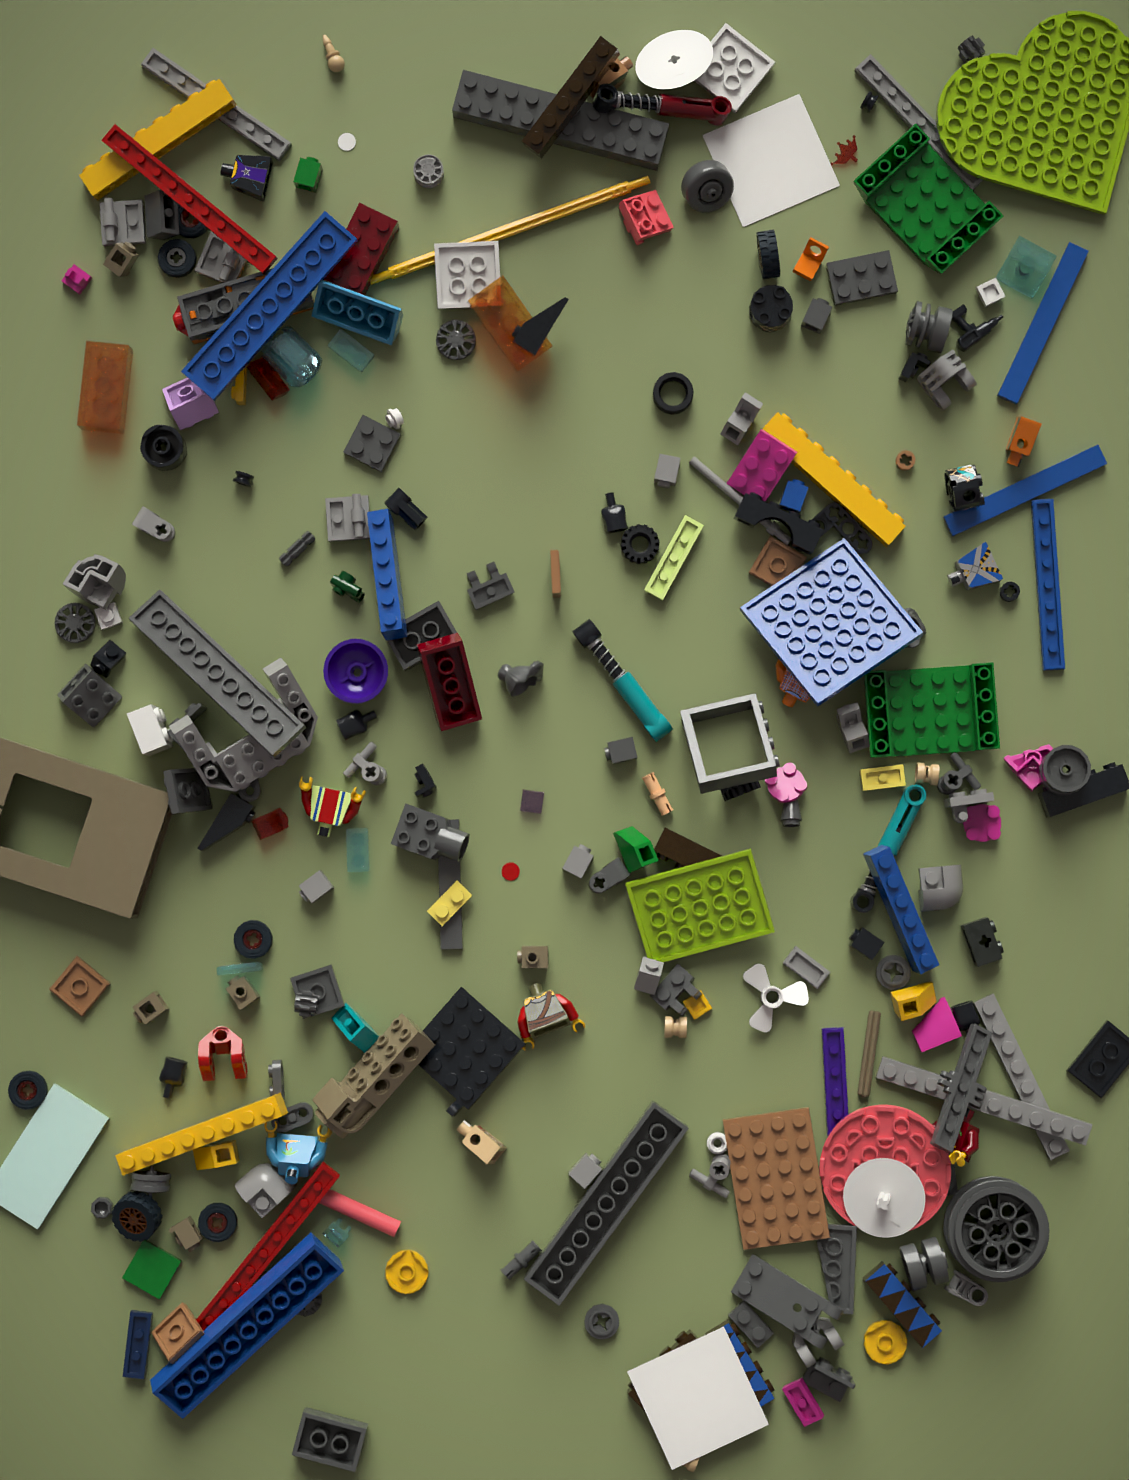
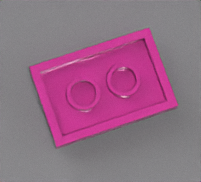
M761 429L727 481V484L743 495L745 493L750 495L751 492L756 493L762 497V501L766 502L797 454V451Z

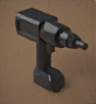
M964 304L953 311L951 319L965 332L956 341L958 348L963 352L967 351L989 334L1003 316L1000 315L997 318H992L976 327L974 323L969 325L963 319V316L967 313V308Z

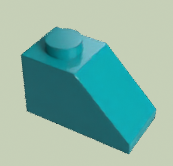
M347 1003L331 1018L349 1041L364 1053L379 1037L372 1027Z

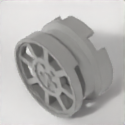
M427 154L415 161L413 172L420 186L434 188L441 183L444 177V170L439 158Z

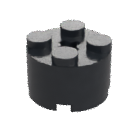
M154 425L147 429L142 436L141 454L155 469L160 471L173 470L180 466L187 456L184 438L171 426ZM162 444L166 446V450L164 452L161 450Z

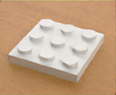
M725 23L711 40L713 57L710 65L694 81L714 97H726L731 102V110L736 113L772 69L775 61Z
M498 241L434 244L437 309L502 306Z

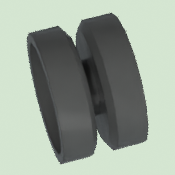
M1061 745L1052 749L1042 759L1039 766V778L1042 785L1049 792L1058 796H1068L1076 793L1088 782L1091 775V764L1088 756L1081 749L1073 745ZM1063 767L1068 769L1066 773L1062 771Z

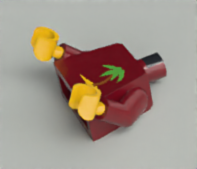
M969 1108L966 1110L953 1152L949 1155L951 1163L955 1164L957 1162V1165L960 1167L965 1165V1161L969 1163L971 1156L979 1149L980 1130L970 1124L975 1111ZM937 1121L932 1123L934 1128L936 1127Z

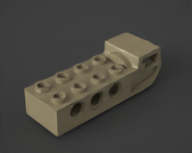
M401 1013L398 1018L393 1020L391 1026L378 1037L376 1043L364 1053L361 1060L349 1070L341 1082L331 1078L312 1099L318 1107L315 1114L325 1126L343 1139L349 1133L359 1131L435 1044L418 1025Z

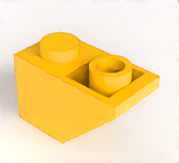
M932 981L891 992L894 1012L901 1021L922 1016L937 1002Z
M236 1140L193 1149L197 1170L223 1167L240 1161Z

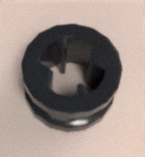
M869 91L860 108H866L867 112L870 113L879 96H873L872 92Z
M236 471L235 474L237 476L233 478V482L251 487L250 481L254 479V476Z
M1006 582L1000 588V597L1006 602H1013L1020 594L1019 586L1015 582ZM1008 586L1013 587L1012 590H1015L1011 597H1007L1008 593H1004Z

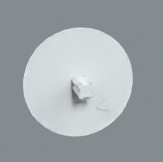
M678 30L663 34L648 43L640 52L636 61L637 76L644 84L657 89H672L686 85L702 75L710 65L713 57L712 44L707 37L691 30Z
M876 1158L860 1164L852 1171L845 1183L843 1201L848 1216L859 1229L876 1237L889 1238L908 1232L918 1223L925 1208V1191L921 1180L910 1167L894 1159Z

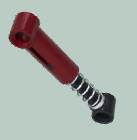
M608 83L599 86L592 102L594 109L599 113H608L612 109L623 107V109L628 107L631 110L637 108L640 111L641 109H647L648 112L655 110L657 115L706 120L715 126H720L725 122L732 108L731 102L723 96H717L714 99L659 94L658 97L656 95L649 97L647 94L640 96L639 93L636 95H632L630 92L623 94V92L617 91L613 85Z

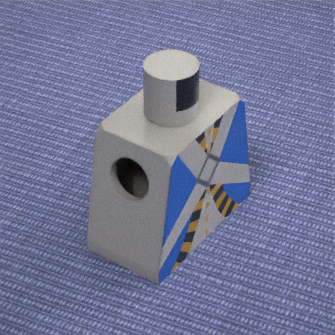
M986 542L956 561L954 564L957 571L947 575L952 587L963 583L966 590L994 584L1003 579Z

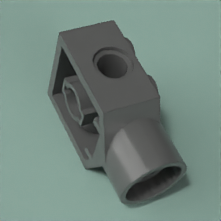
M405 803L391 844L433 860L443 856L460 862L467 850L470 834L451 827V821L447 818Z

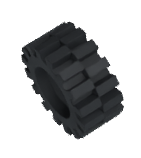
M636 524V526H631L622 536V553L632 563H648L658 553L660 544L658 534L654 532L652 527H647L648 525ZM643 536L648 540L649 546L647 550L637 552L633 549L632 541L635 537Z
M759 781L721 789L724 801H728L761 788Z

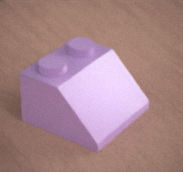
M188 378L162 389L169 410L180 430L192 427L195 423L209 419L214 414L219 413L215 401Z

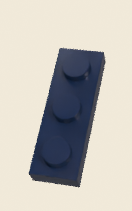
M130 1311L122 1377L145 1379L153 1312Z

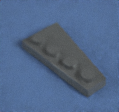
M828 1224L830 1238L817 1240L828 1299L833 1304L844 1310L843 1314H854L857 1226Z

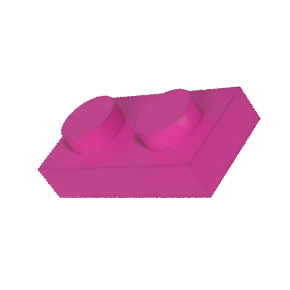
M802 1377L782 1388L804 1427L824 1417V1413Z

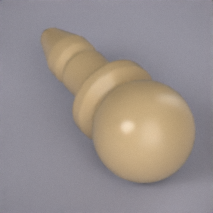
M323 35V45L327 52L326 60H328V67L333 72H340L344 69L345 61L340 56V52L334 49L331 40L326 35Z

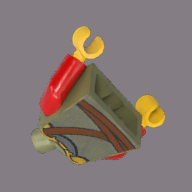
M536 983L529 987L532 997L524 1000V1006L520 1009L517 1024L521 1038L524 1039L525 1043L530 1042L532 1049L535 1046L533 1039L569 1025L577 1032L575 1029L577 1023H582L585 1029V1023L578 1019L579 1015L570 1000L561 994H554L553 990L544 992L541 983Z

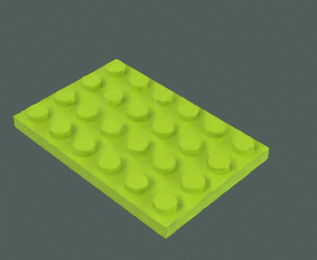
M751 848L626 882V888L647 958L666 962L775 932Z

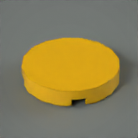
M401 1250L393 1254L387 1262L385 1269L386 1280L389 1286L396 1292L411 1294L420 1290L426 1283L429 1274L428 1264L424 1257L412 1250Z
M880 1320L868 1327L864 1334L863 1344L866 1353L872 1360L889 1365L903 1357L907 1347V1337L899 1324L891 1320Z

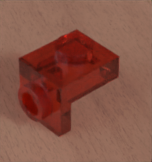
M281 808L252 820L260 840L282 832L289 827L288 817L285 812H282Z

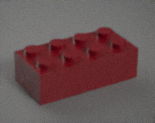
M359 202L346 228L358 241L323 280L366 295L371 285L370 281L377 273L399 229L398 221Z
M455 633L417 644L436 722L440 730L445 731L482 720L465 648L460 635Z

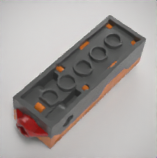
M269 269L265 274L258 272L177 296L179 305L173 314L176 330L188 336L193 344L208 341L272 269ZM312 293L292 315L313 309L314 299Z

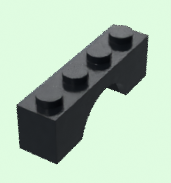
M751 492L750 495L745 493L733 519L752 528L764 520L779 521L790 532L791 546L812 555L823 532L819 523L813 520L804 521L800 519L801 515L794 511L787 513L781 510L782 506L770 501L768 504L762 501V497L756 493Z

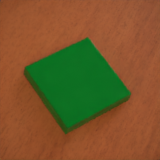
M145 1239L142 1241L122 1279L160 1299L182 1260Z

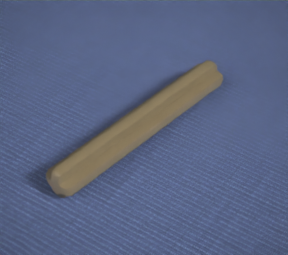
M871 1010L868 1014L857 1092L860 1096L870 1095L881 1017L879 1011Z

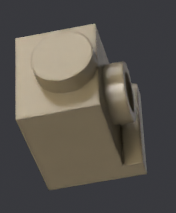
M128 242L116 243L103 265L119 277L128 276L139 254L135 252V246Z
M237 975L227 982L229 987L226 990L240 1010L260 997L246 976L240 978ZM239 987L244 989L243 995L237 993Z
M154 991L133 1006L135 1010L133 1014L139 1023L148 1024L168 1010L169 1007L160 994ZM148 1005H152L154 1007V1011L152 1013L147 1011Z
M191 1216L169 1229L170 1233L175 1231L176 1235L174 1237L180 1247L184 1246L185 1250L188 1249L189 1252L199 1247V1241L204 1238Z

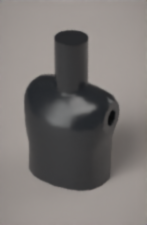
M613 492L605 494L608 506L601 510L606 533L610 534L627 530L625 507L616 504Z
M354 710L344 717L336 719V722L344 739L347 740L366 732L368 729L367 722L378 717L374 710L364 715L359 710Z
M972 1000L951 1007L960 1031H966L967 1034L970 1024H980Z
M166 1056L159 1080L166 1084L163 1097L171 1099L174 1087L183 1085L187 1061Z

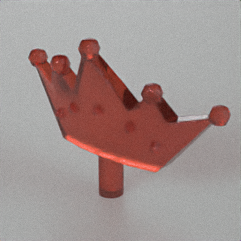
M853 135L852 142L848 139L846 140L848 145L837 142L841 154L835 153L838 160L834 163L831 162V165L846 164L850 158L857 162L858 159L853 155L857 151L855 135Z

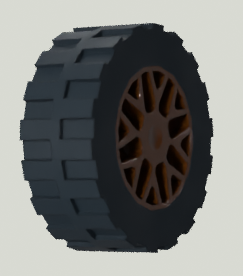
M775 231L757 232V248L762 278L780 277V262Z
M128 1192L116 1203L111 1213L115 1229L125 1236L126 1239H131L135 1242L148 1240L159 1228L163 1218L162 1210L158 1206L157 1201L144 1192Z

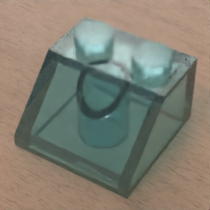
M1019 235L995 278L1024 295L1033 298L1057 256Z

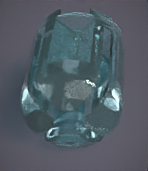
M288 325L281 329L284 332L283 334L278 335L274 340L271 338L261 350L264 354L261 357L290 386L296 388L306 385L316 376V373L321 369L322 358Z

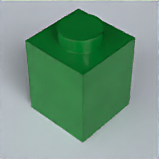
M300 157L293 181L296 188L316 193L323 170L319 160L312 157H307L306 159Z

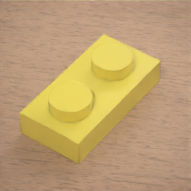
M903 764L860 769L862 791L906 786Z
M457 880L427 912L443 926L473 895Z

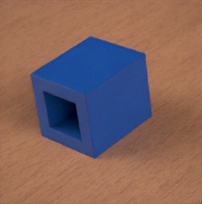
M796 479L788 480L779 504L782 506L781 509L800 513L808 487L804 486V482Z

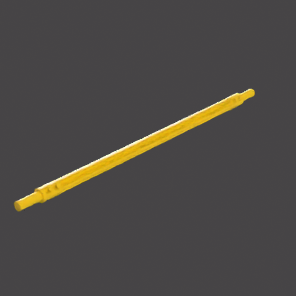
M647 175L630 182L624 181L460 242L499 241L629 194L631 190L650 184V179ZM434 251L388 267V270L375 274L370 281L371 285L389 278L393 280L435 264Z

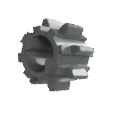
M972 35L958 46L957 49L960 51L958 56L964 63L974 58L982 57L986 52L983 49L985 44L979 37L975 39Z
M304 990L302 993H297L294 1012H298L299 1016L311 1017V1014L316 1015L319 1006V995H314V992Z

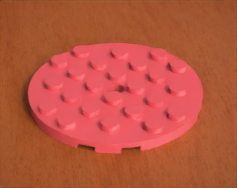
M894 1105L864 1107L850 1113L839 1121L829 1133L824 1143L819 1166L824 1193L835 1211L850 1224L856 1226L848 1216L844 1206L843 1192L845 1183L852 1171L860 1164L876 1158H889L900 1161L910 1167L917 1174L924 1187V1212L918 1223L911 1230L930 1220L944 1203L951 1182L949 1153L930 1144L935 1130L934 1126L919 1114Z

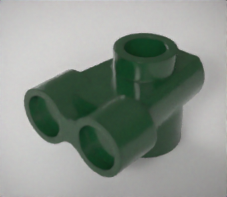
M341 571L339 576L334 575L330 584L336 594L342 597L346 594L358 603L365 596L362 588L354 584L356 579L349 573Z

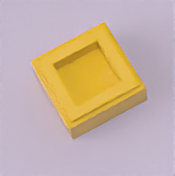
M703 993L697 1000L690 996L683 1001L694 1020L712 1009Z

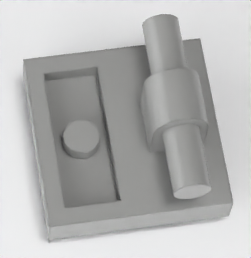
M105 198L104 202L100 203L102 245L104 247L114 246L116 243L128 242L132 245L146 244L143 200L113 202L112 198Z
M211 232L194 271L220 283H225L240 277L247 260Z
M352 494L351 497L325 498L329 542L370 539L367 512H370L368 495Z
M987 789L970 791L971 795L965 796V792L949 794L948 799H944L945 808H952L955 822L963 823L968 818L966 805L994 801L993 792L987 793Z

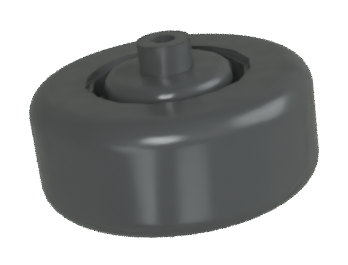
M705 160L693 165L686 172L681 183L682 195L688 205L695 211L702 213L713 212L723 207L731 198L734 190V181L731 174L722 163L715 160Z

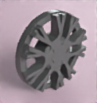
M462 320L446 322L437 332L436 344L438 350L444 357L451 360H461L468 357L476 345L474 330ZM457 324H460L459 331H456ZM453 325L454 330L450 332L446 327ZM464 327L469 330L466 334H462ZM442 331L448 333V337L441 334ZM472 336L473 339L465 340L464 337ZM440 338L447 339V342L440 345ZM464 343L472 344L469 350L463 346ZM449 345L450 348L444 352L443 349ZM461 347L465 353L463 355H461L459 351V348ZM452 349L457 350V356L450 355Z
M69 603L58 610L54 622L55 629L58 635L68 642H83L92 635L95 629L94 614L83 604ZM74 606H76V614H73ZM67 608L70 610L69 616L63 613ZM81 608L87 611L83 616L79 615ZM60 616L67 618L66 621L59 620ZM88 616L91 617V619H89V620H86V621L83 620V618H85V617H88ZM65 623L66 627L60 630L59 624ZM84 624H91L89 631L83 628ZM69 629V633L64 636L63 634ZM80 630L84 632V637L79 633ZM73 632L77 633V639H71Z

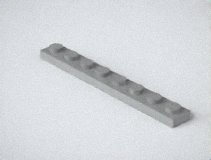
M992 993L973 1002L986 1030L992 1032L991 1041L1020 1101L1050 1110L995 995ZM1034 1129L1049 1160L1070 1151L1064 1138Z

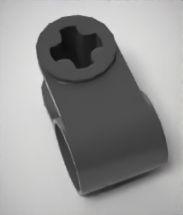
M618 857L591 877L589 887L595 893H603L628 878L631 874ZM595 878L604 880L602 884L604 888L594 887Z

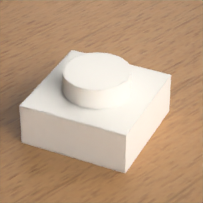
M996 278L976 287V291L985 307L1005 298V294Z
M115 602L110 603L107 610L101 607L94 609L101 630L123 623Z

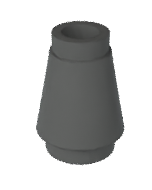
M798 799L792 802H784L780 820L783 822V827L800 826L802 818Z

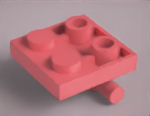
M656 190L623 199L619 203V210L624 218L623 223L628 233H631L636 245L644 243V239L669 232L674 228Z

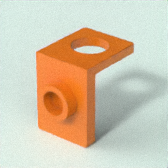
M810 237L792 272L812 281L829 246ZM811 246L819 247L821 249V253H814L811 250Z

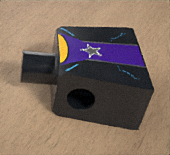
M237 155L234 165L222 164L220 175L231 178L230 185L232 189L264 201L273 161L269 156Z

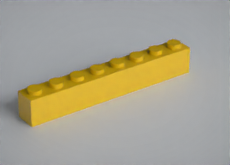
M220 79L217 81L212 80L206 84L205 89L199 93L191 94L182 105L177 104L172 107L170 113L166 116L156 118L147 129L143 128L137 131L133 139L157 159H160L230 111L237 104ZM113 151L112 153L108 152L102 155L100 161L96 164L86 166L79 176L92 196L98 201L139 172Z
M777 412L763 427V430L797 451L791 463L834 502L842 505L854 520L887 548L906 527L903 524V518L897 513L892 514L887 510L888 505L881 499L876 500L871 495L872 491L864 484L862 486L855 481L856 477L850 471L846 470L845 472L839 467L840 463L833 456L828 457L823 453L824 448L817 442L812 443L807 438L808 434L800 427L798 429L791 424L793 421L786 414L783 413L781 415Z
M280 1092L125 1150L115 1156L122 1176L282 1117L288 1111Z

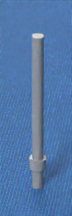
M693 457L689 464L740 506L743 497L696 457ZM764 520L759 522L767 528L766 531L771 536L775 535L784 544L788 545L791 541V537L780 529V525L775 521Z

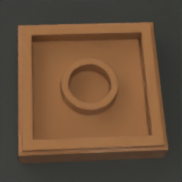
M770 536L751 567L749 574L769 586H773L800 568L807 557Z
M550 550L553 598H560L559 551Z
M76 956L49 990L83 1017L111 983L79 956Z
M183 1302L151 1332L167 1360L172 1364L205 1334L188 1306Z

